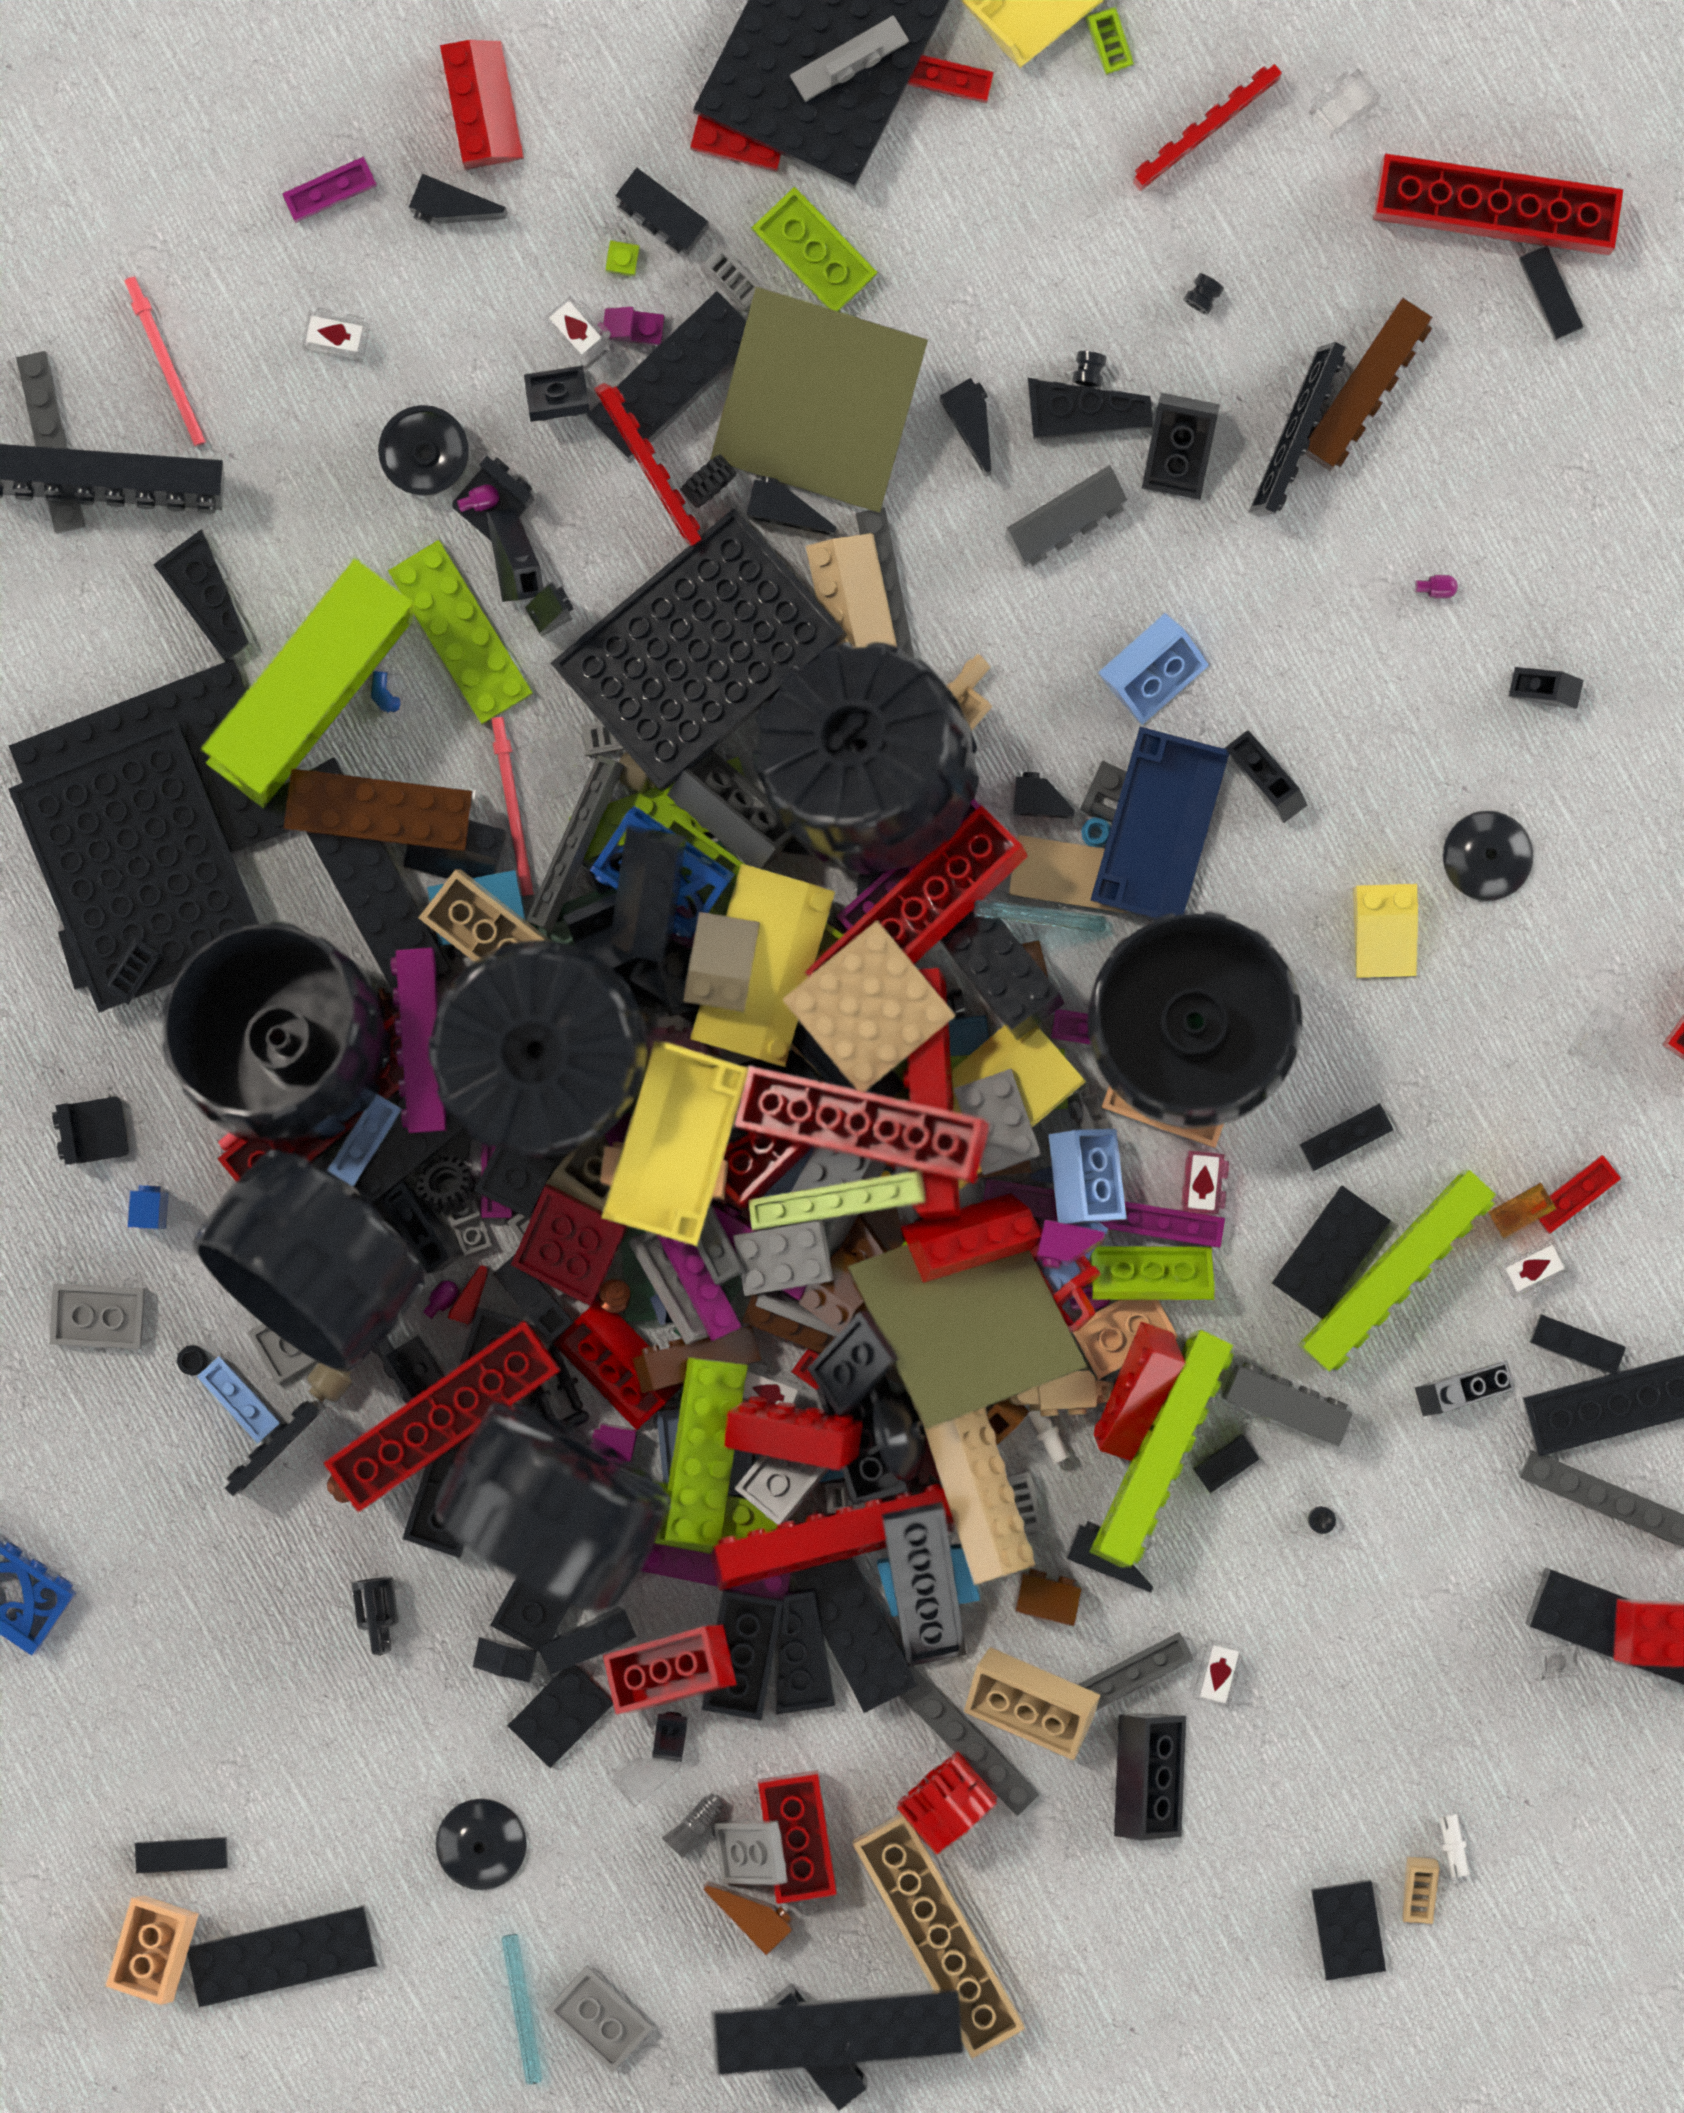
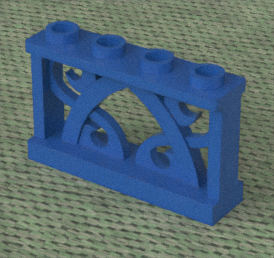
M635 805L626 813L621 824L590 869L600 883L607 886L611 885L616 889L618 888L620 872L611 866L610 861L613 854L623 852L624 845H618V843L625 834L627 825L675 834ZM686 841L683 867L686 866L692 870V875L685 876L691 881L688 883L681 874L677 906L683 905L688 911L689 901L686 896L690 895L696 904L697 911L694 917L686 918L677 912L676 907L673 933L680 937L686 936L691 939L696 933L699 912H710L735 874ZM711 883L715 886V889L704 904L696 891Z
M0 1541V1554L10 1560L9 1562H0V1573L10 1572L17 1574L24 1603L13 1601L0 1606V1635L32 1656L38 1652L77 1592L71 1589L73 1584L64 1577L58 1575L55 1578L47 1573L48 1567L34 1558L32 1561H29L21 1555L23 1550L15 1544L7 1542L5 1545ZM30 1574L40 1580V1582L33 1586ZM44 1588L53 1590L57 1596L56 1605L49 1610L35 1608V1602L44 1603L49 1600L41 1596V1591ZM10 1608L24 1610L23 1614L16 1612L17 1618L14 1621L7 1617V1611ZM34 1616L49 1617L36 1638L32 1636L30 1632Z

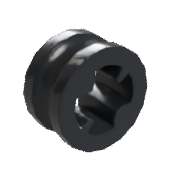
M1318 1506L1310 1511L1308 1524L1313 1531L1319 1534H1326L1335 1527L1336 1517L1329 1508ZM1323 1511L1326 1512V1517H1330V1522L1325 1523L1324 1528L1321 1529L1318 1528L1319 1524L1316 1523L1314 1525V1518L1319 1517V1512Z

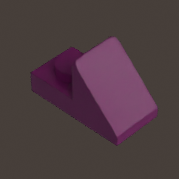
M634 307L605 308L602 339L659 346L662 343L665 315L635 311Z

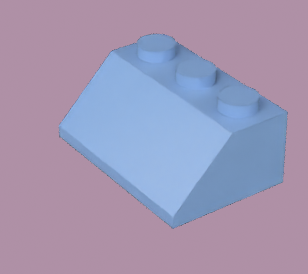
M1164 613L1101 669L1098 674L1110 691L1135 719L1143 725L1203 672L1209 664L1184 628Z
M1117 1129L1071 1130L1049 1134L1058 1222L1074 1225L1126 1219Z

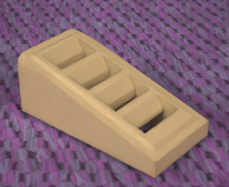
M1407 1857L1403 1922L1433 1924L1440 1869L1436 1859ZM1414 1882H1426L1429 1884L1428 1886L1414 1885ZM1412 1894L1428 1895V1898H1412ZM1411 1906L1427 1907V1911H1412Z

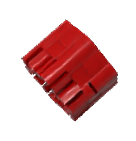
M956 1751L952 1754V1758L948 1757L941 1765L933 1768L916 1786L907 1792L908 1795H904L897 1802L898 1806L896 1808L932 1851L938 1854L967 1833L996 1805L998 1797L959 1751Z

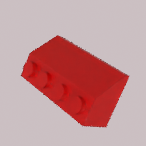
M469 39L440 45L459 148L465 170L524 159L501 41Z
M1012 1193L960 1208L961 1218L921 1220L901 1227L923 1283L1031 1250L1041 1238L1031 1210Z
M599 1299L553 1343L637 1430L684 1385L683 1382L642 1394L633 1358L641 1356V1349L647 1348L649 1345L618 1313L605 1311L601 1307Z

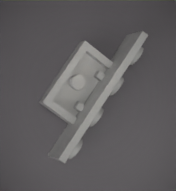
M893 15L792 73L790 78L806 102L837 83L848 81L856 72L863 68L874 66L882 57L907 44L909 39Z

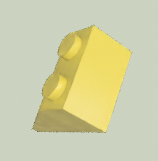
M1417 884L1355 886L1353 888L1356 978L1417 976Z

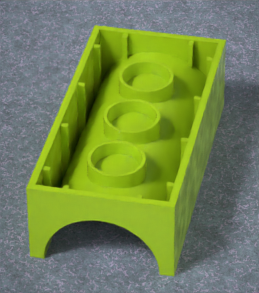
M354 558L203 746L202 751L210 756L206 765L264 809L290 777L291 768L296 769L412 624L413 602L357 558Z

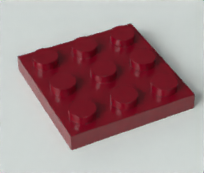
M547 1184L543 1189L511 1265L591 1306L596 1300L628 1225L602 1218L603 1211Z

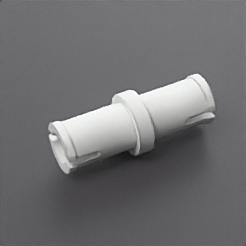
M1030 1411L1028 1415L1038 1433L1036 1437L1038 1441L1042 1440L1053 1465L1070 1457L1058 1434L1060 1431L1058 1426H1054L1049 1416H1040V1411Z
M1458 1814L1439 1817L1445 1843L1442 1845V1849L1447 1853L1451 1878L1470 1875L1464 1850L1467 1845L1466 1841L1462 1840Z

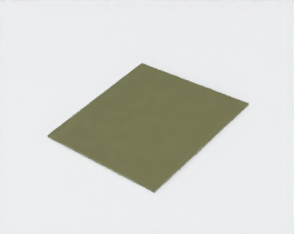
M756 286L710 460L721 454L732 467L760 476L775 478L779 482L880 513L929 339Z
M908 1245L848 1266L874 1322L899 1358L895 1366L926 1430L1087 1367L1029 1250L923 1283Z

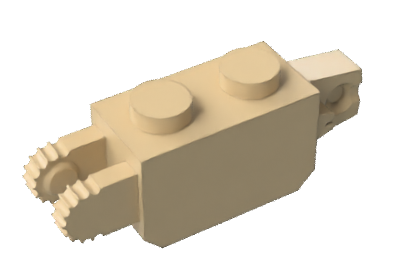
M1076 1371L1009 1397L1008 1401L1015 1406L1029 1405V1411H1040V1416L1059 1415L1058 1410L1068 1409V1415L1087 1414L1086 1408L1097 1407L1099 1403L1108 1402L1113 1390V1382L1097 1381L1090 1371Z

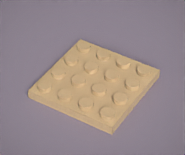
M878 921L874 922L782 999L855 1089L861 1092L867 1090L955 1016Z

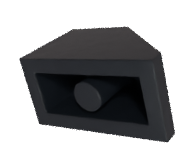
M1515 667L1508 696L1552 707L1577 709L1584 680L1563 671Z
M1022 772V777L1016 776L1013 815L1074 818L1075 810L1047 778H1040V773Z
M479 1637L473 1667L498 1676L530 1683L538 1651L525 1646Z

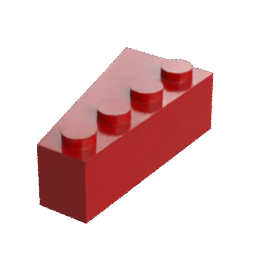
M749 1132L747 1136L726 1146L722 1159L728 1162L725 1191L738 1205L749 1209L750 1199L761 1198L813 1147Z
M1140 1322L1103 1414L1094 1428V1437L1099 1451L1129 1461L1133 1460L1185 1365V1360L1173 1332Z

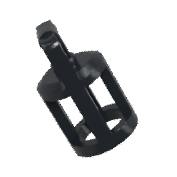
M393 1576L351 1582L357 1628L369 1631L372 1654L377 1656L384 1655L391 1650L389 1627L399 1622ZM385 1586H386V1593H387V1601H388L389 1614H387V1608H386L385 1593H384V1587H385ZM361 1590H363L367 1617H365Z

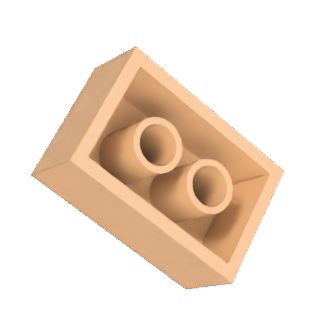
M145 1895L131 1898L106 1987L159 2005L173 2002L199 1913Z

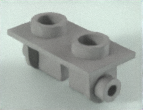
M1090 1088L1068 1097V1113L1075 1120L1079 1130L1110 1129L1106 1118L1095 1121L1094 1116L1103 1111L1095 1093L1092 1094Z

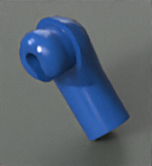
M373 671L371 699L382 711L387 713L390 711L397 712L400 709L401 701L399 697H393L386 689L388 673Z

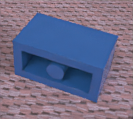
M139 1185L138 1191H130L127 1227L166 1229L169 1193L161 1192V1186Z

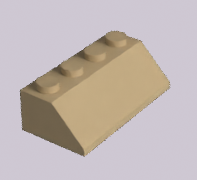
M873 533L835 538L807 545L806 551L817 601L847 635L838 644L850 642L855 648L866 647L873 642H883L897 646Z
M989 1647L976 1667L964 1713L1071 1760H1075L1094 1718L1100 1694Z

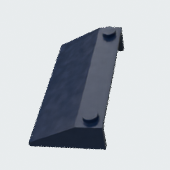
M1139 727L1090 901L1151 920L1168 913H1173L1174 915L1185 913L1230 755L1227 749Z

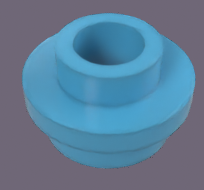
M1091 818L1084 823L1081 836L1088 846L1100 848L1106 845L1111 828L1104 819ZM1095 827L1102 831L1101 837L1097 839L1093 838L1090 834L1091 829Z

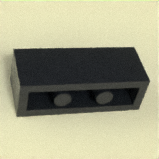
M637 167L615 195L616 202L619 203L617 208L629 218H632L633 215L642 221L641 226L653 236L657 233L666 239L665 245L677 254L682 251L688 256L709 229L708 220Z

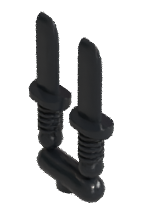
M553 1346L548 1352L561 1369L557 1373L561 1384L556 1387L558 1391L565 1389L564 1392H566L565 1394L568 1400H570L569 1403H571L572 1409L578 1411L561 1420L569 1423L572 1429H575L589 1420V1413L581 1410L583 1402L580 1400V1396L577 1394L578 1391H576L577 1389L574 1384L579 1382L577 1377L571 1378L558 1348ZM542 1385L531 1391L533 1397L529 1401L531 1405L537 1402L544 1419L550 1420L552 1417H556L548 1399H546L552 1395L550 1390L544 1391Z

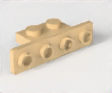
M976 654L973 659L967 661L958 677L947 685L960 704L971 731L993 707L986 699L973 690L975 685L990 669V665L979 654Z

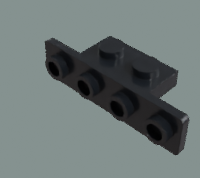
M419 1334L394 1349L386 1336L372 1350L381 1359L386 1375L397 1384L400 1389V1396L406 1404L445 1377Z

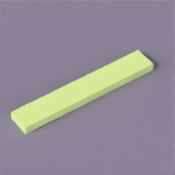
M914 1171L750 1199L749 1209L752 1230L757 1231L925 1202L922 1172Z

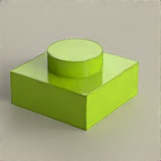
M610 240L605 272L635 277L640 245Z

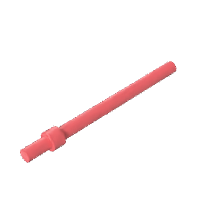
M130 277L124 282L133 301L131 303L133 311L141 319L195 447L200 446L206 441L150 312L152 310L148 297L143 296L136 277Z
M496 717L491 719L495 742L492 743L494 755H498L522 896L534 895L509 754L512 752L510 740H507L503 717Z

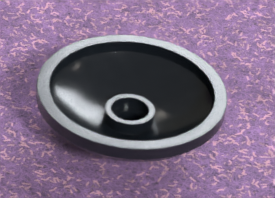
M418 405L400 411L388 421L379 439L378 456L383 472L397 488L417 496H430L447 490L459 480L468 462L469 445L462 426L450 413L438 407ZM423 449H429L431 455L429 458L423 459L420 457V452Z
M1496 811L1475 812L1457 822L1448 833L1443 846V866L1450 882L1464 895L1481 901L1500 900L1516 892L1528 878L1533 864L1532 843L1525 829L1512 817ZM1487 849L1495 851L1496 857L1494 860L1487 859L1485 855Z
M892 1391L881 1393L875 1401L873 1412L874 1430L878 1447L890 1472L898 1480L907 1482L915 1479L922 1468L926 1448V1432L917 1413L902 1396Z
M471 1799L454 1807L441 1822L436 1836V1854L442 1869L454 1882L468 1889L488 1890L508 1882L520 1869L526 1854V1833L520 1819L509 1807L491 1799ZM476 1842L484 1843L485 1850L483 1852H477L474 1849Z

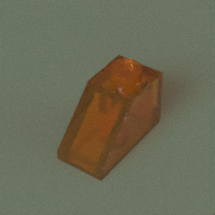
M1539 1183L1488 1213L1502 1238L1506 1240L1556 1210V1207L1543 1184Z

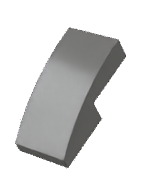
M475 1197L472 1202L466 1200L468 1206L465 1209L459 1206L458 1213L454 1214L451 1209L450 1215H448L460 1247L465 1254V1259L494 1248L484 1220L481 1218Z

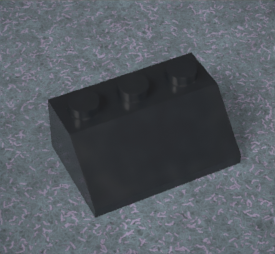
M469 820L465 852L407 845L404 867L447 879L457 869H461L471 878L496 874L507 832L504 829Z

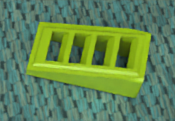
M1116 7L1084 17L1105 75L1134 65ZM1110 19L1111 24L1101 28L1097 27V22ZM1114 30L1115 36L1101 39L1100 34ZM1118 41L1120 47L1105 52L1104 46ZM1120 53L1123 54V59L1109 63V57Z

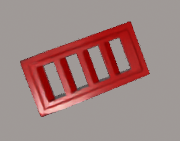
M480 1265L449 1311L447 1318L468 1325L473 1323L490 1270L489 1266Z

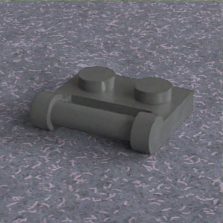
M1102 760L1080 810L1086 813L1091 811L1113 821L1116 810L1094 799L1098 792L1118 802L1127 771Z

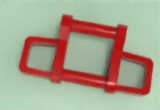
M1036 1222L1037 1227H1038V1229H1039V1232H1040V1234H1041V1236H1042L1043 1230H1042V1228L1039 1226V1224ZM1041 1238L1033 1249L1029 1250L1035 1263L1038 1261L1037 1256ZM1085 1255L1075 1261L1082 1273L1068 1281L1057 1292H1055L1037 1265L1070 1333L1081 1329L1095 1316V1310L1082 1288L1096 1280L1101 1273L1096 1266L1092 1267ZM1072 1296H1074L1082 1310V1316L1074 1323L1061 1307Z

